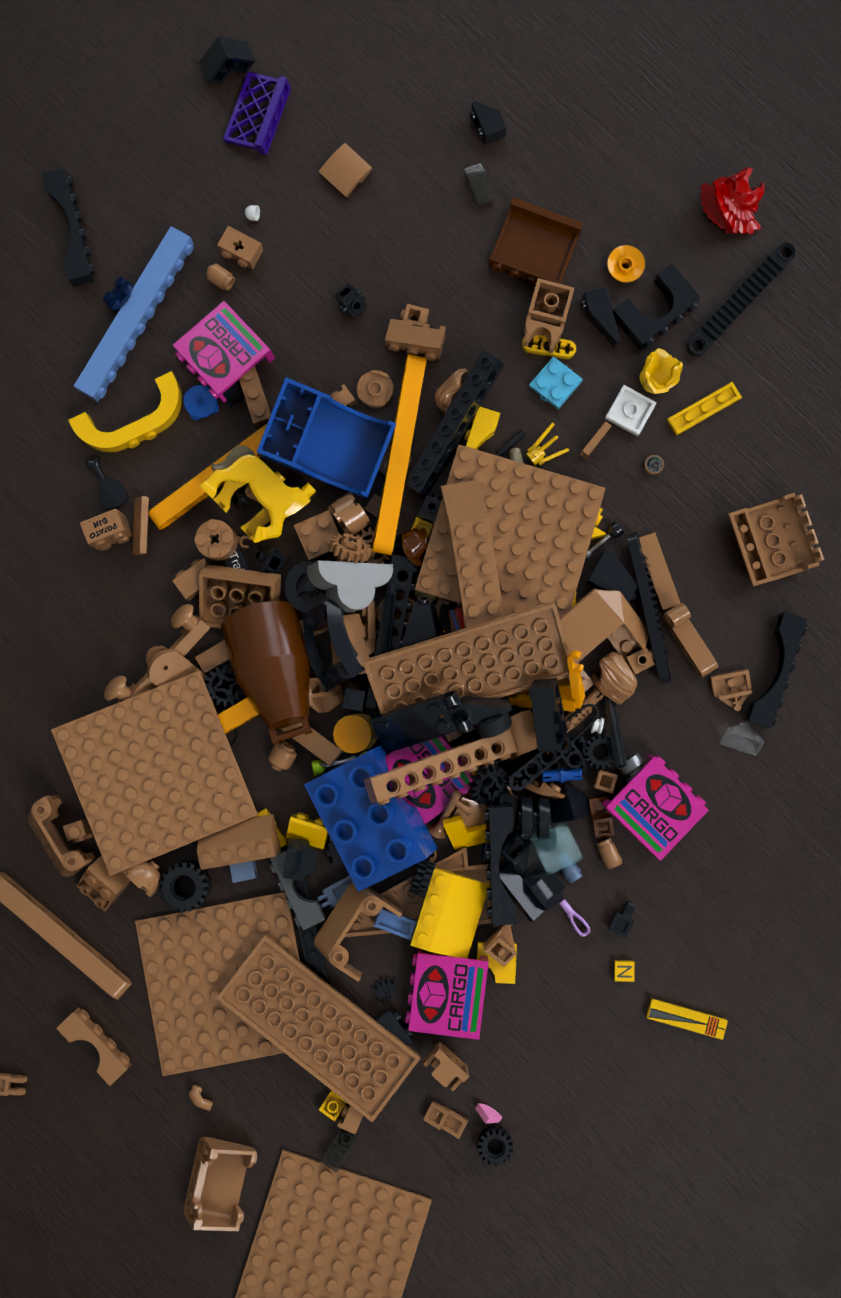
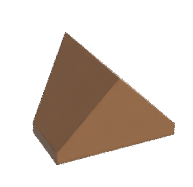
M501 925L482 945L483 950L504 967L517 954L511 925Z

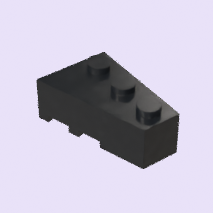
M557 678L534 680L528 693L532 701L538 751L561 750L568 728Z

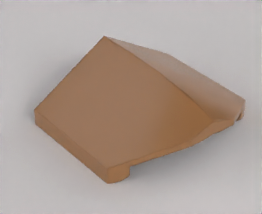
M310 678L309 706L318 713L330 712L344 701L342 683L326 691L319 678Z

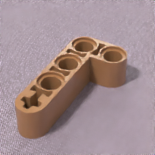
M683 603L674 606L661 615L663 622L701 678L718 668L713 655L689 620L691 614Z

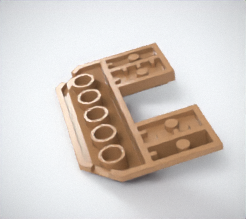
M593 589L559 618L569 653L572 651L582 652L578 660L574 659L576 664H579L578 662L605 639L608 640L617 653L625 658L637 646L645 650L649 638L648 629L618 590ZM582 670L580 674L586 692L594 683L586 672ZM570 677L558 680V685H570Z

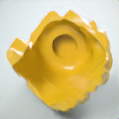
M658 348L646 358L639 377L641 385L645 391L652 394L668 392L670 388L680 381L683 364L678 359L672 358L665 350Z

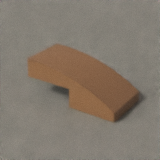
M436 1102L431 1103L423 1119L435 1128L443 1129L457 1139L461 1137L469 1121L462 1115Z

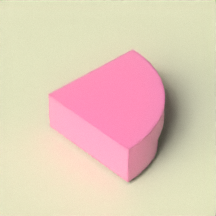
M478 1103L475 1108L485 1123H499L502 1119V1116L488 1105Z

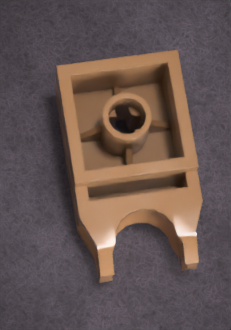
M540 278L537 279L524 327L525 341L523 346L528 347L529 342L534 336L542 335L548 339L549 353L553 354L554 347L562 336L574 287Z

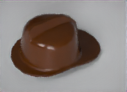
M413 528L408 532L403 531L402 547L405 555L413 564L421 566L429 544L426 529Z

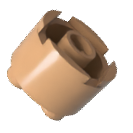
M350 492L332 503L328 510L336 518L337 524L343 532L355 535L371 523L360 504L354 501L355 497Z
M215 519L203 523L198 528L194 539L198 550L212 560L230 558L235 553L238 544L236 532L225 522ZM216 537H217L218 540H219V543H218V544L215 543V541H214V539H215Z

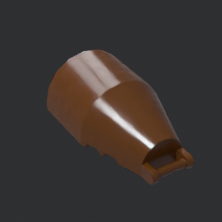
M270 601L250 605L235 611L225 618L221 624L234 677L239 688L268 727L273 745L280 744V741L304 733L306 735L312 733L308 720L311 663L296 609L289 602ZM302 722L300 727L279 734L277 732L279 729Z

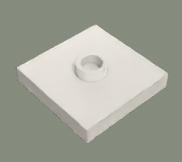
M623 385L605 419L638 437L657 402Z

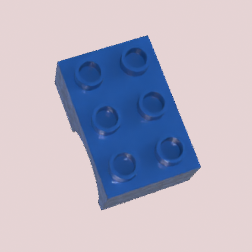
M285 377L257 449V455L361 498H367L397 423L360 413L335 401L330 395Z
M383 745L304 784L358 892L427 859L438 849L417 807L409 805L403 797L399 799L396 796L389 798L390 802L383 805L370 802L364 779L388 771L386 751ZM388 782L387 790L390 792L392 789L391 782Z

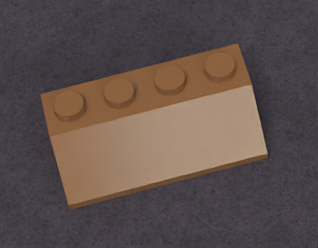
M274 814L247 819L199 839L197 845L201 870L271 858L281 853Z

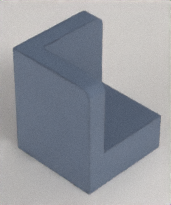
M255 860L229 865L233 883L258 877Z

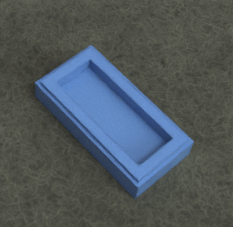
M382 908L377 915L374 927L410 940L417 920L404 915L399 917L390 910Z

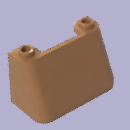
M59 794L44 796L33 804L27 816L28 824L57 872L63 877L73 876L94 863L98 858L94 851L90 853H84L81 849L70 851L53 823V820L60 816L58 808L63 803V800Z
M211 1137L200 1138L184 1204V1215L193 1230L239 1231L240 1224L244 1219V1212L238 1204L246 1168H252L253 1164L257 1161V1151L253 1147Z

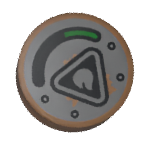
M651 455L644 462V469L650 475L659 474L664 467L663 459L658 455Z

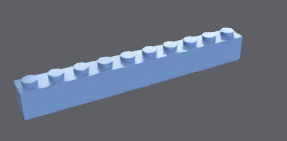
M172 226L169 228L133 287L130 298L119 310L74 384V387L79 392L96 402L105 396L106 388L109 383L115 380L118 368L124 365L129 350L131 351L135 347V340L144 332L146 322L153 317L157 304L161 303L164 299L166 289L173 284L174 276L177 271L182 269L186 256L192 253L194 244L190 236Z

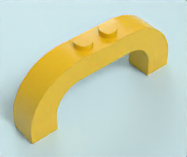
M172 371L156 378L155 381L161 393L159 407L150 415L113 432L97 430L91 417L86 412L68 421L76 435L96 450L118 452L127 448H135L141 441L154 439L157 436L156 434L166 430L176 420L182 406L180 385Z

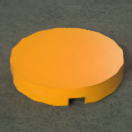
M349 715L337 722L334 727L333 736L336 745L341 750L347 753H357L367 748L371 741L372 731L371 726L364 718Z

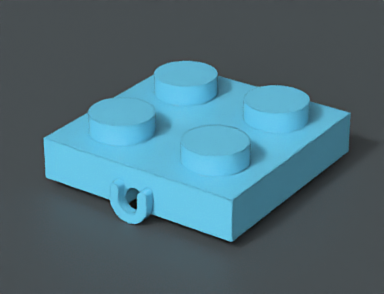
M553 356L529 384V387L540 395L542 401L549 402L559 410L582 383L583 379Z

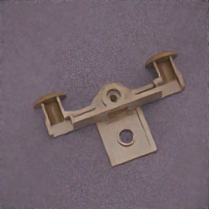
M191 604L179 607L172 616L171 625L173 628L184 627L179 639L169 649L164 646H154L148 650L146 655L147 673L136 685L134 683L130 687L125 685L126 677L117 676L112 679L104 691L106 700L109 701L116 698L118 702L152 690L156 686H162L197 671L201 672L203 679L208 677L184 657L210 629L200 617L192 614L193 606Z

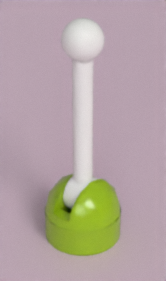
M353 755L351 758L335 761L332 766L347 763L357 758V756ZM322 760L311 761L314 776L324 773L326 767H330Z

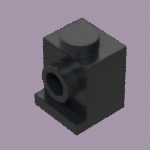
M436 494L427 495L418 518L435 524L442 497ZM430 504H433L436 508L434 510H430L428 506Z
M328 838L326 853L328 858L333 860L329 863L330 867L343 864L332 839Z

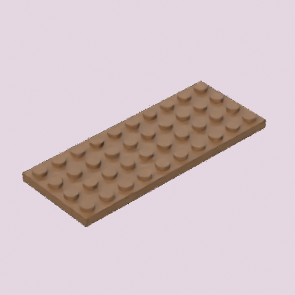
M554 601L363 660V665L381 714L444 694L451 690H456L460 698L465 696L501 698L531 688L534 680L549 678L560 680L570 677L567 663L570 653Z
M266 934L216 998L371 1122L375 1120L421 1059L419 1054Z

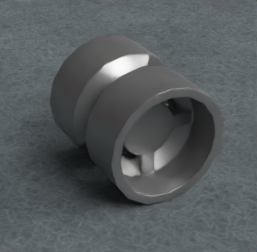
M638 753L626 758L627 766L618 768L622 775L627 776V782L644 767V761Z

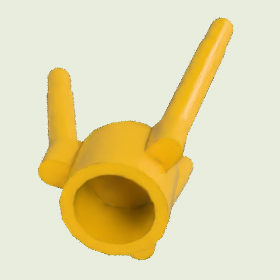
M551 423L537 441L527 449L529 452L526 453V456L534 466L536 464L541 466L543 463L569 451L566 448L544 458L546 455L544 450L556 441L558 436H554L542 447L538 445L553 428L554 423Z

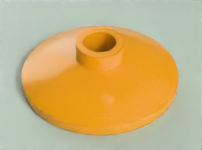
M619 246L609 255L607 261L608 271L617 281L624 283L633 282L644 271V256L633 246ZM626 264L628 269H624L622 265Z

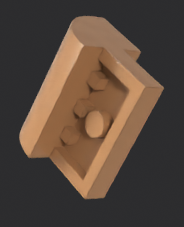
M530 709L511 716L512 724L509 729L511 730L517 752L511 754L510 760L537 750L534 717Z

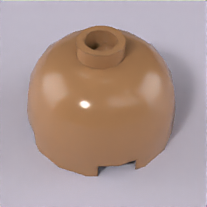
M152 860L122 871L139 889L141 888L146 891L149 897H152L160 886L161 874L158 871L160 867Z

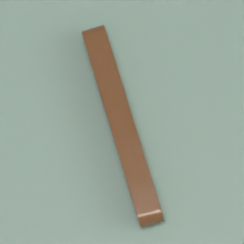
M0 872V902L111 997L118 1000L132 984L130 979L11 877Z

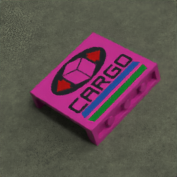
M225 301L173 344L177 351L175 355L181 362L186 361L188 363L186 367L193 375L197 373L199 375L197 379L204 387L208 385L211 388L209 392L215 399L220 398L223 402L227 400L222 393L259 361L265 358L271 363L275 359L270 348Z
M444 736L393 751L386 756L388 771L453 747ZM458 757L457 759L459 765H461L462 763L460 757ZM443 763L440 764V769L442 772L445 769ZM426 769L422 772L424 778L427 777ZM460 772L461 776L454 779L446 777L441 784L432 786L430 783L425 785L426 789L418 792H414V790L408 791V796L403 797V799L409 805L417 807L424 823L427 824L445 810L453 791H459L461 795H465L470 789L468 783L473 782L471 776L474 775L472 772ZM406 775L405 783L408 785L410 782V778L408 775Z
M649 754L647 756L649 759L648 763L611 801L606 799L602 805L654 857L661 861L709 810L704 806L706 802L697 795L695 797L691 793L693 789L687 783H681L677 779L679 775L674 770H668L664 766L666 762L657 755L655 757Z
M418 948V954H414L412 966H416V972L411 973L410 985H414L413 993L409 992L408 1004L412 1005L411 1012L407 1011L405 1023L409 1024V1031L479 1040L488 956H480V960L422 953V949Z

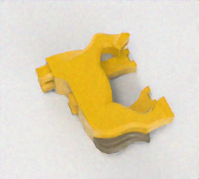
M246 446L235 447L223 462L211 464L212 475L200 484L202 489L226 513L230 508V500L233 493L239 487L246 484L249 485L252 494L264 507L254 518L240 527L254 543L279 537L282 533L284 519L306 506L311 501L309 498L316 492L309 483H306L301 488L286 486L283 483L285 478L278 471L274 473ZM222 482H225L219 495L216 498H214L217 494V489ZM270 521V525L268 527H263Z

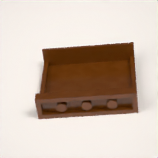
M513 197L492 256L489 258L488 266L494 271L506 272L513 278L520 277L525 279L532 285H536L538 278L561 284L584 223Z

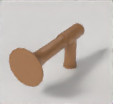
M453 791L438 823L429 825L428 830L435 838L443 839L447 836L443 826V819L449 818L455 807L467 814L468 817L474 811V809H471L459 800L461 797L459 791Z

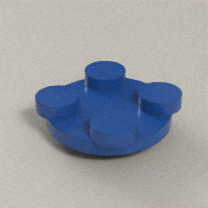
M203 385L193 386L183 395L184 406L190 417L195 421L206 418L211 414H216L219 411L217 399L209 392L211 388L208 385L206 387Z

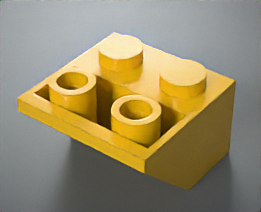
M300 812L291 816L286 835L287 839L309 841L310 846L320 849L325 848L329 833L322 819L312 820L309 819L310 815Z

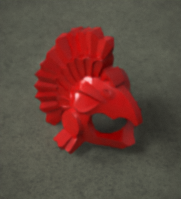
M750 167L744 168L729 178L722 176L713 181L712 186L707 183H703L700 186V198L702 200L700 204L703 206V212L707 213V218L711 219L712 223L717 224L718 228L724 229L725 233L750 235L753 234L754 230L761 228L760 224L755 220L753 213H756L759 205L757 203L764 194L765 186L762 182L759 187L750 189L748 179L753 171Z

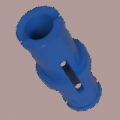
M559 767V769L545 770L542 773V782L560 781V783H564L565 781L572 780L582 781V769H564V767Z

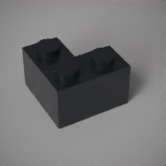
M218 37L209 50L205 52L199 64L207 82L222 83L231 72L246 73L255 63V58L247 41Z

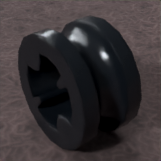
M240 490L239 493L237 491L233 493L232 502L235 508H239L240 505L242 507L247 506V495L244 490Z

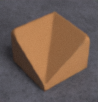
M598 769L592 788L613 794L618 775Z

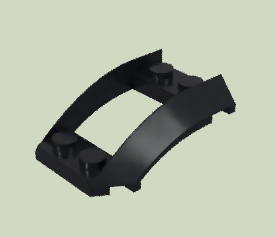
M330 599L302 615L307 654L316 675L326 691L365 670L364 666L362 667L357 660L358 654L347 634L343 618L345 611L334 606L335 603ZM328 623L333 647L340 660L328 668H325L319 656L313 631Z

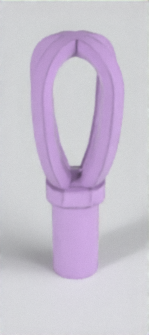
M563 899L559 905L566 912L575 931L582 937L587 936L590 933L588 923ZM573 916L577 917L587 929L585 933L578 929Z

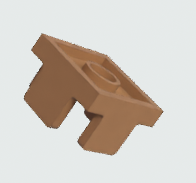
M438 1040L433 1045L434 1048L424 1058L423 1065L427 1067L431 1063V1066L434 1068L431 1075L444 1087L450 1084V1090L454 1091L461 1082H465L468 1079V1066Z

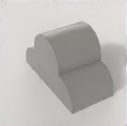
M316 561L307 567V574L315 587L326 590L327 600L333 601L335 603L334 606L340 610L344 609L345 613L343 614H350L367 607L372 602L375 588L386 584L393 574V564Z

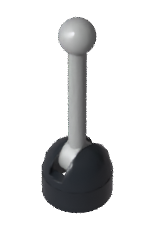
M615 521L608 527V534L587 551L586 558H589L591 553L610 537L618 538L624 533Z

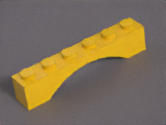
M483 407L478 409L471 421L473 423L472 429H468L465 440L468 441L466 447L477 450L486 440L494 436L500 417L499 412Z

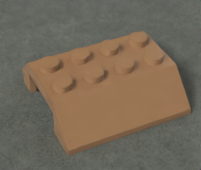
M794 492L780 499L728 514L752 587L820 566L819 562L825 560L821 548L814 549L813 545L819 544L815 530H807V527L812 526L808 511L801 512L800 510L806 507L802 494L796 496Z

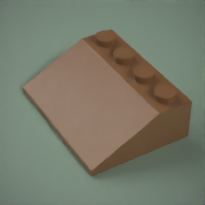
M207 564L199 572V617L209 627L221 629V624L225 618L235 611L262 602L279 601L281 575Z

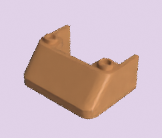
M352 882L317 933L314 944L333 966L359 982L362 972L347 963L349 953L346 948L340 945L343 938L361 911L368 916H375L385 907L401 917L403 909L369 887L358 892Z

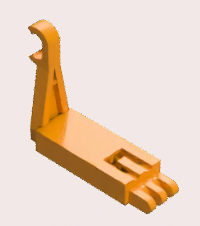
M580 651L570 652L567 659L570 685H559L564 711L575 712L576 708L581 709L585 698V690L580 674L584 666L574 663V659L578 660L582 654ZM529 689L508 695L507 697L511 705L521 708H532V701L528 693Z

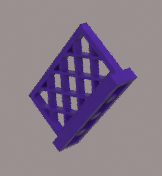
M252 72L247 73L223 138L225 142L258 150L263 155L268 154L291 91L287 77L279 76V79ZM251 80H259L260 84L250 89ZM275 84V89L267 93L265 87ZM263 89L265 95L255 99L253 94ZM252 95L254 101L244 106V99ZM268 99V107L261 110L258 104ZM257 105L259 112L249 116L247 110ZM245 112L248 118L238 123V115ZM262 116L263 122L255 127L252 121ZM251 123L253 128L243 133L241 127ZM239 129L242 135L232 138V132ZM256 133L255 143L248 142L246 138Z

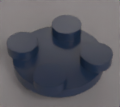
M119 277L115 282V288L112 292H107L103 297V301L107 303L108 308L116 311L124 306L131 296L132 284Z

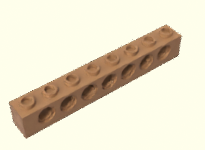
M508 729L500 735L490 738H478L366 778L364 783L370 802L383 805L390 802L389 798L396 796L399 799L408 796V791L414 790V792L426 789L425 785L431 783L432 786L443 783V779L446 777L454 779L461 776L460 772L466 771V773L478 770L477 766L479 765L489 766V764H494L495 759L499 758L501 761L511 758V754L517 752L511 730ZM492 745H494V747H495V752H494V753L492 752V749H491ZM475 751L478 752V759L475 758ZM458 757L462 760L461 765L457 762ZM441 763H443L445 767L443 772L440 769ZM424 769H426L427 771L426 778H424L422 774ZM406 775H408L410 778V782L408 785L405 783ZM388 782H391L392 789L390 792L387 790Z

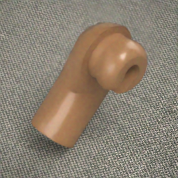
M193 1085L191 1091H189L192 1103L196 1107L210 1111L213 1101L202 1098L200 1094L202 1088L198 1085Z

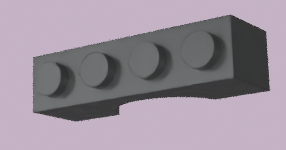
M285 850L277 856L271 857L269 865L272 872L277 873L280 879L277 882L281 891L285 890L287 894L286 902L290 909L293 908L296 914L294 920L297 926H301L305 930L324 921L326 917L318 900H309L302 897L296 891L293 879L282 878L287 851Z

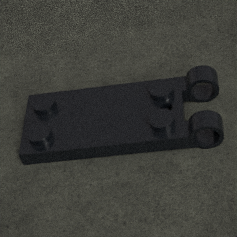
M456 690L373 716L370 719L386 753L457 731L460 733L466 732L473 727L468 715L453 719L448 707L458 704L461 700Z

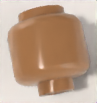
M286 741L274 745L268 756L271 767L277 771L290 769L297 756L295 747Z

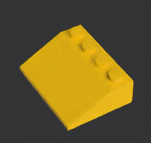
M435 867L414 929L411 946L442 955L468 958L486 899V888H489L490 884Z

